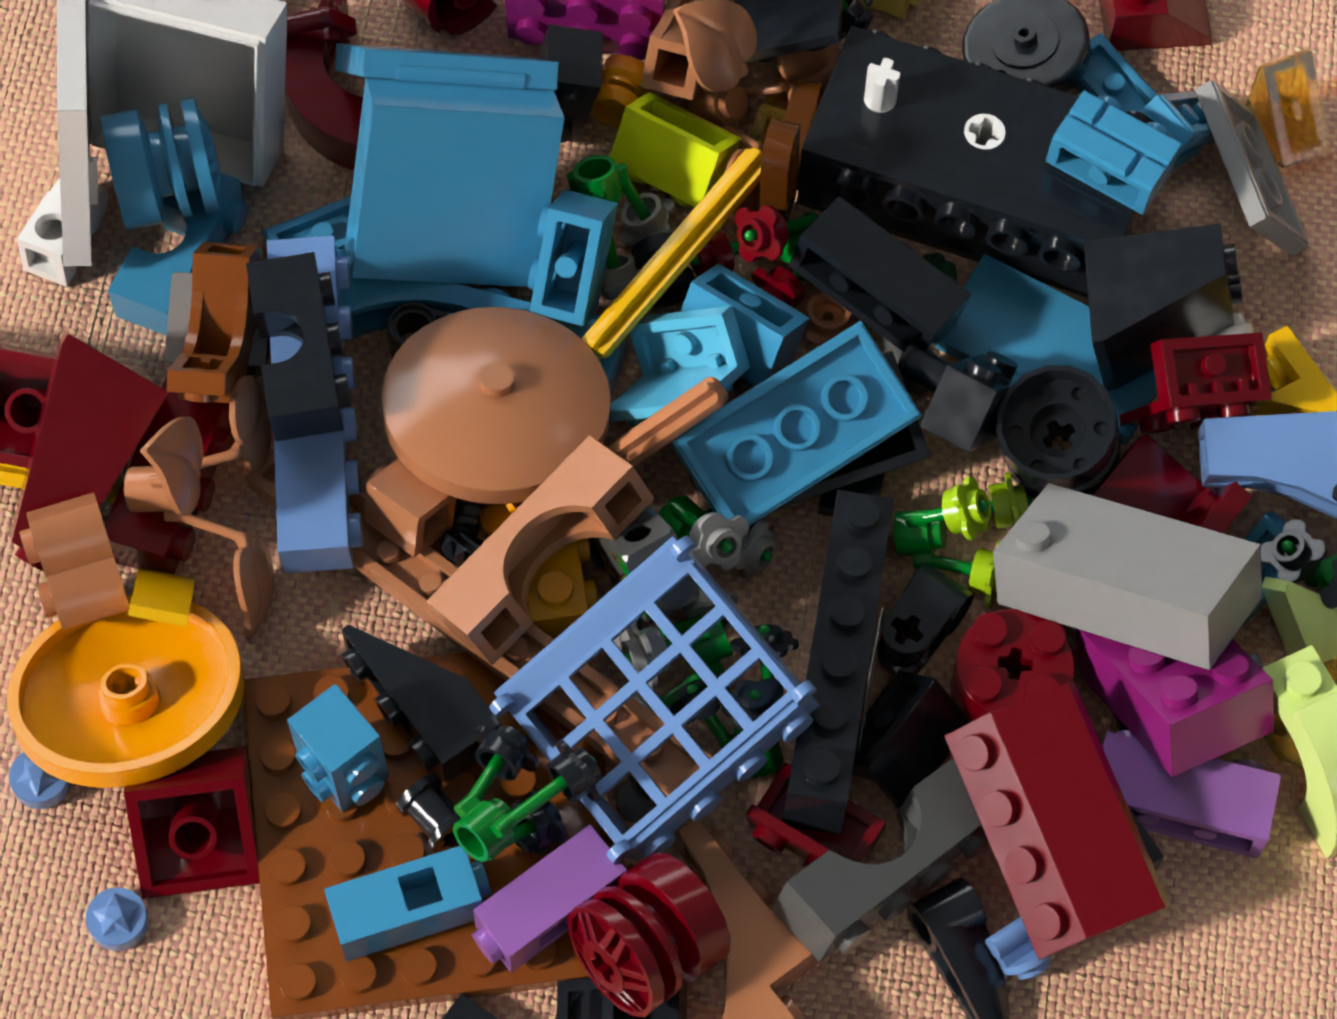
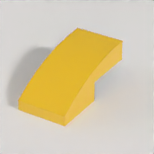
M139 567L128 616L187 627L196 578Z

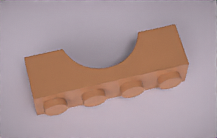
M589 435L496 531L443 582L426 602L451 633L489 664L493 665L533 624L527 605L528 590L534 575L545 560L560 548L577 540L586 538L615 540L655 498L631 464Z

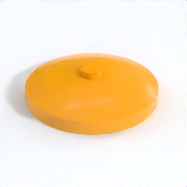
M131 594V595H126L127 600H128V603H129V606H130L132 594ZM191 602L187 627L128 616L129 610L62 630L60 621H56L28 646L17 662L10 678L7 692V710L20 747L27 757L46 773L69 783L97 788H115L142 784L172 774L189 765L212 748L225 734L236 717L242 702L245 682L243 665L236 641L226 625L212 612L194 602Z

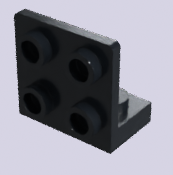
M734 0L736 4L742 6L751 16L757 32L756 51L745 63L753 61L758 63L768 62L777 56L804 50L819 51L841 41L842 0Z

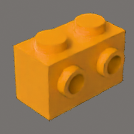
M588 538L572 542L553 553L540 566L531 581L527 597L530 617L534 625L553 639L557 638L598 602L594 580L583 581L581 563L591 561Z

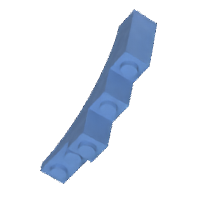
M1337 411L1207 418L1203 420L1198 430L1203 487H1224L1236 481L1242 488L1291 498L1337 520V502L1332 498L1333 488L1337 485Z

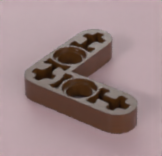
M798 77L792 88L784 120L772 118L770 121L761 158L759 210L762 206L771 205L786 221H789L799 186L801 149L821 102L824 83Z

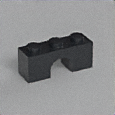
M314 252L246 263L253 314L260 339L289 336L302 343L298 352L291 358L278 363L261 365L268 418L275 442L344 430L341 409L351 408L352 405L346 373L336 375L333 362L334 357L344 356L338 322L327 323L325 307L336 305L330 271L319 273Z

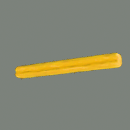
M755 147L744 150L585 333L582 340L592 349L598 359L608 358L759 184L761 150Z

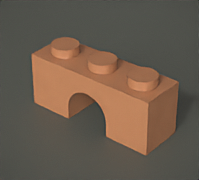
M399 459L389 466L379 467L367 480L364 490L366 494L364 521L411 556L416 557L444 535L446 530L453 528L456 498L422 482Z

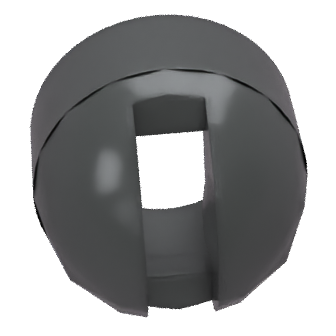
M631 776L623 783L616 796L618 813L625 821L637 823L657 806L637 780Z

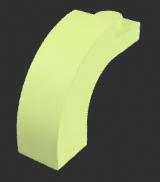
M1310 645L1262 669L1273 679V706L1290 733L1304 767L1307 792L1298 810L1328 860L1337 855V685L1313 645Z

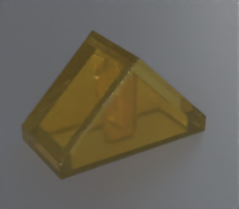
M1305 49L1259 66L1246 106L1257 114L1278 166L1284 169L1331 152L1312 51Z

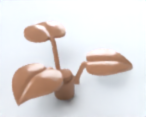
M698 0L681 5L673 10L682 31L689 67L696 81L701 85V89L693 100L685 99V110L742 138L740 144L749 149L755 147L763 152L761 143L731 127V124L737 122L745 115L748 109V98L777 94L788 90L789 100L797 77L824 83V94L841 52L838 48V43L819 51L804 50L778 56V67L784 81L775 84L741 88L737 83L740 78L748 74V67L745 62L753 56L757 48V32L748 12L742 6L728 0ZM739 149L732 153L727 163L726 171L746 149ZM760 182L730 216L737 240L738 227L735 224V214L743 207H749L752 211H759Z
M243 375L236 382L229 401V421L235 440L231 448L224 452L203 457L202 437L196 421L190 416L178 417L163 426L141 448L140 452L152 466H132L127 470L124 480V496L127 507L131 512H164L165 522H182L236 542L238 549L233 559L234 582L246 628L244 638L250 639L262 625L273 597L274 568L266 541L261 536H253L250 539L248 534L243 531L191 514L196 508L200 497L201 474L199 469L236 460L242 456L245 469L248 472H255L263 466L269 453L271 424L268 418L267 404L256 378L252 375Z

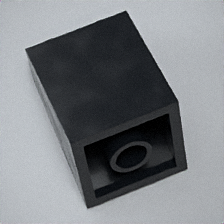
M1221 224L1084 241L1092 344L1103 385L1107 390H1116L1154 369L1151 343L1161 339L1215 336L1234 325L1232 304L1243 303L1240 271L1238 270L1235 243L1224 245Z

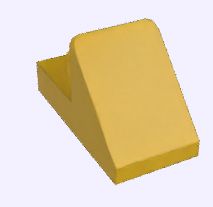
M1288 325L1269 334L1264 346L1269 381L1273 388H1279V390L1271 394L1272 400L1261 403L1256 416L1291 414L1293 412L1337 411V392Z

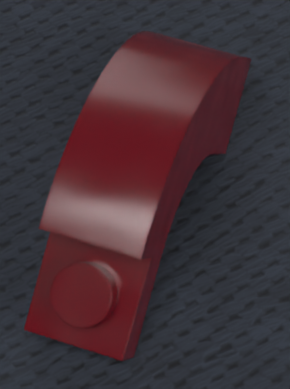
M334 0L336 5L342 7L343 13L349 15L347 0ZM321 1L319 3L318 8L322 7ZM323 29L288 36L286 40L285 98L292 121L301 136L319 154L340 166L354 170L363 97L345 91L329 76L330 69L335 60L336 43L327 44L324 39Z

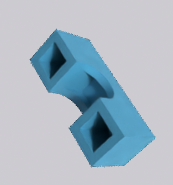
M221 173L222 180L219 192L220 212L206 214L200 190L189 192L193 217L187 219L182 215L174 196L163 198L164 229L184 236V239L176 248L165 253H150L133 246L131 247L108 289L116 317L160 334H167L172 274L174 272L192 273L193 252L204 241L227 243L232 233H239L245 223L248 205L244 201L239 179Z

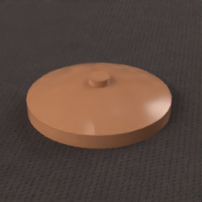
M507 307L474 308L446 315L427 324L404 342L395 353L383 381V427L388 442L398 459L413 475L428 486L444 494L470 502L485 504L524 502L589 435L603 444L608 430L610 416L609 383L605 371L592 349L579 336L562 324L548 317L521 309Z

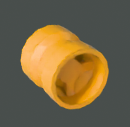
M622 54L612 55L606 59L601 71V89L590 112L597 120L608 126L619 128L625 107L650 92L649 89L640 87L644 62Z

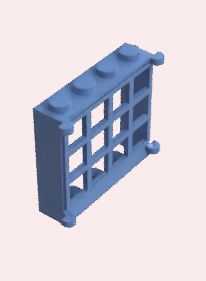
M672 536L500 686L494 692L497 698L489 706V709L496 718H500L505 712L509 711L545 757L551 761L560 754L555 745L558 740L533 710L561 687L586 717L580 725L562 740L572 750L596 730L620 759L621 763L595 784L601 799L593 802L587 795L580 799L615 843L606 853V856L614 865L624 857L640 862L644 857H648L652 853H664L676 841V836L673 834L675 830L690 817L693 821H698L713 811L722 800L718 794L734 779L737 778L739 782H743L757 773L767 762L764 753L779 740L783 739L787 743L802 734L813 722L810 714L820 706L812 696L817 691L816 687L810 680H805L801 683L693 555L691 550L696 545L688 536H684L679 540ZM690 575L714 603L715 607L682 635L656 603ZM647 612L672 642V645L641 672H638L615 644L614 640ZM725 617L749 645L751 650L717 678L692 648V645ZM604 649L629 682L596 710L571 677ZM682 655L708 687L674 716L648 683ZM761 660L785 688L787 693L753 721L727 688ZM639 692L664 725L631 753L607 724L606 720ZM718 698L744 730L710 759L683 726L714 699ZM674 735L700 768L671 794L666 796L641 766V763ZM629 773L633 775L657 805L630 829L627 828L603 798L608 791Z

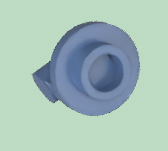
M1021 917L985 940L987 948L997 960L1004 975H1017L1021 980L1029 979L1044 972L1051 964L1049 960L1051 956L1038 959Z

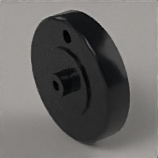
M993 0L979 10L969 22L963 36L962 54L964 61L981 62L989 65L995 71L1021 79H1036L1047 87L1067 93L1080 81L1087 70L1091 57V44L1085 18L1067 0Z

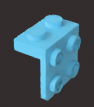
M732 305L644 316L630 332L643 377L610 404L609 421L627 420L628 425L637 426L707 377L717 378L727 392L733 389L732 383L750 368Z

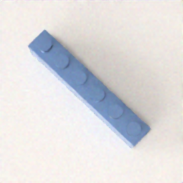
M334 236L267 240V259L314 252L319 273L330 271L336 305L325 307L327 323L338 322L344 354L343 340L353 339L351 306H342L341 290L351 289L348 256H338ZM289 336L270 337L271 364L285 361L294 356L302 343ZM353 356L334 357L335 374L346 373L349 391L355 390L356 381ZM355 408L341 409L344 426L342 431L276 442L274 438L277 547L284 574L354 568L353 548L363 547L361 514L351 513L350 495L360 494L361 491L358 460H349L348 442H358Z

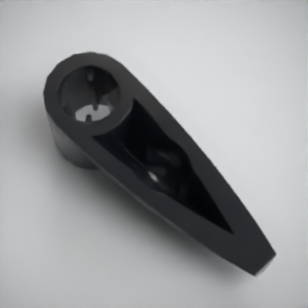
M962 877L957 878L908 905V917L917 937L968 1019H1009L1008 995L1004 974L997 960L991 955L985 944V940L990 937L986 926L987 917L983 904L973 887Z

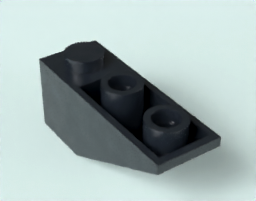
M351 625L344 627L342 634L346 651L341 654L345 665L359 683L368 679L379 693L374 698V701L386 721L393 728L401 723L413 740L407 743L421 768L426 773L435 768L444 782L448 783L476 764L475 752L481 744L474 738L476 728L478 726H485L490 730H497L502 725L468 679Z

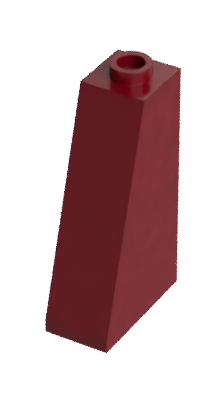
M66 331L58 343L9 535L11 542L19 546L15 556L28 564L29 562L19 531L30 528L26 512L93 492L100 509L169 393ZM41 562L31 564V566L43 571Z

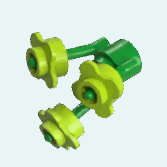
M1010 472L1004 473L1005 482L989 485L991 501H989L986 492L983 489H979L976 479L970 476L964 479L963 486L956 485L943 493L942 508L897 511L894 517V543L898 556H912L914 569L920 568L924 563H927L937 569L969 575V590L975 594L984 595V607L991 609L997 593L992 550L979 548L973 563L938 556L934 553L936 549H944L946 547V525L955 535L963 533L967 540L976 539L977 531L987 530L991 514L994 516L996 529L1013 527L1028 509V506L1031 505L1032 499L1026 495L1023 484L1013 486Z

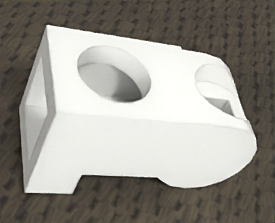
M59 178L51 191L46 193L19 234L17 242L24 271L68 287L77 269L76 266L63 267ZM99 187V205H91V235L100 227L108 206L107 190Z

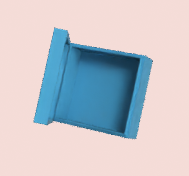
M336 43L335 71L366 77L345 241V252L349 258L352 278L528 287V279L533 261L536 256H540L543 238L537 235L538 224L544 206L546 204L551 205L565 118L554 90H557L559 62L521 56Z

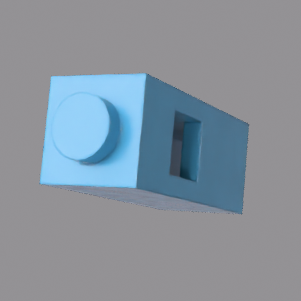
M461 846L324 888L346 962L475 921L473 909L483 903V897L492 895L482 862L470 863L468 854Z

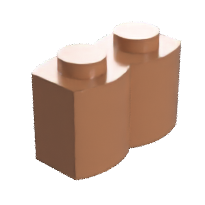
M94 492L26 512L30 528L19 531L29 565L41 562L47 582L36 585L46 618L58 615L62 630L129 610L130 606Z

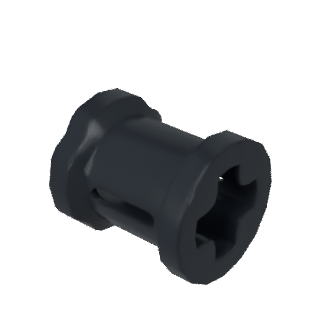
M436 773L428 774L419 779L401 795L396 803L397 810L403 817L410 816L428 836L427 846L434 853L445 851L457 843L453 833V825L461 818L454 810L455 804L441 789L443 786L442 780Z

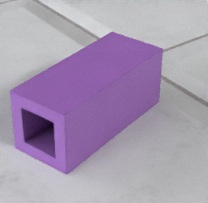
M590 824L473 909L477 931L472 934V937L478 948L492 964L501 959L508 970L513 973L568 932V916L576 906L585 900H592L595 894L603 887H615L618 879L627 871L620 861L614 865L606 856L610 848Z

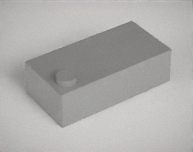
M1051 483L1046 485L993 550L998 604L1207 670L1213 667L1262 598L1261 544Z

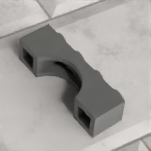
M954 758L914 786L896 814L904 838L903 855L885 863L867 864L849 860L828 850L789 879L784 885L771 909L819 963L837 949L843 955L851 952L871 932L868 927L869 924L880 916L885 922L891 921L912 901L913 897L910 895L912 891L921 884L927 891L932 889L951 872L954 867L951 861L962 853L967 859H971L989 843Z

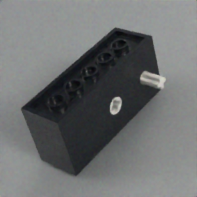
M855 26L850 27L801 149L800 178L797 194L798 205L824 212L840 196L855 208L865 212L872 221L892 235L979 262L982 256L986 254L1044 284L1088 297L1084 241L1128 236L1136 211L1045 162L1056 130L1069 114L1081 94L1072 95L1047 87L1036 79H1021L995 71L989 65L981 62H967L947 56L930 46H915L899 41L882 31L864 30ZM1125 111L1144 123L1155 122L1141 112Z

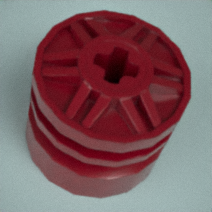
M666 853L650 854L623 873L616 882L615 887H603L595 894L592 900H585L576 906L568 916V933L571 943L585 972L606 998L617 1008L633 1017L648 1016L664 1000H669L675 996L682 988V982H694L720 963L730 953L731 937L725 917L714 896L698 875L681 860Z

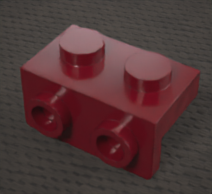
M786 762L781 767L757 806L751 804L745 814L749 827L754 829L751 837L755 841L779 855L782 854L785 848L805 860L801 865L803 869L828 850L849 860L865 863L887 827L886 821L849 799L841 835L793 827L784 823L783 815L792 767Z

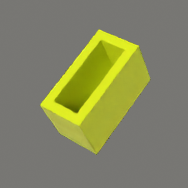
M648 92L625 107L609 157L615 160L616 165L620 163L627 165L630 180L641 184H650L670 194V198L677 204L695 208L724 175L727 163L732 153L738 150L742 138Z

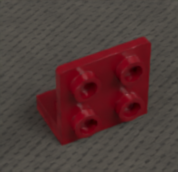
M1263 333L1161 339L1151 343L1158 401L1120 414L1119 421L1120 426L1140 425L1141 434H1154L1174 430V425L1190 423L1191 430H1199L1203 420L1207 418L1252 416V406L1272 400Z
M1143 434L1135 440L1091 494L1092 496L1220 533L1226 531L1252 498L1236 481L1215 491L1211 487H1203L1148 434Z

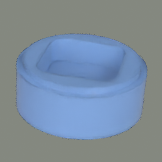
M25 752L21 753L14 760L9 771V782L14 794L22 804L33 809H46L55 806L64 799L71 786V783L43 771L27 757Z
M116 887L102 891L90 902L86 912V925L95 942L101 947L111 951H123L132 948L143 939L148 929L149 916L143 901L135 892L126 888Z

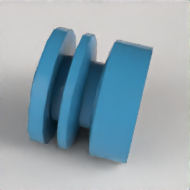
M195 97L181 99L185 125L175 127L167 102L159 104V130L147 131L142 116L137 109L101 116V126L111 176L127 231L163 224L164 197L174 196L184 218L193 217L189 192L200 190L206 214L220 212L219 192L222 180L210 125L207 124L198 109Z

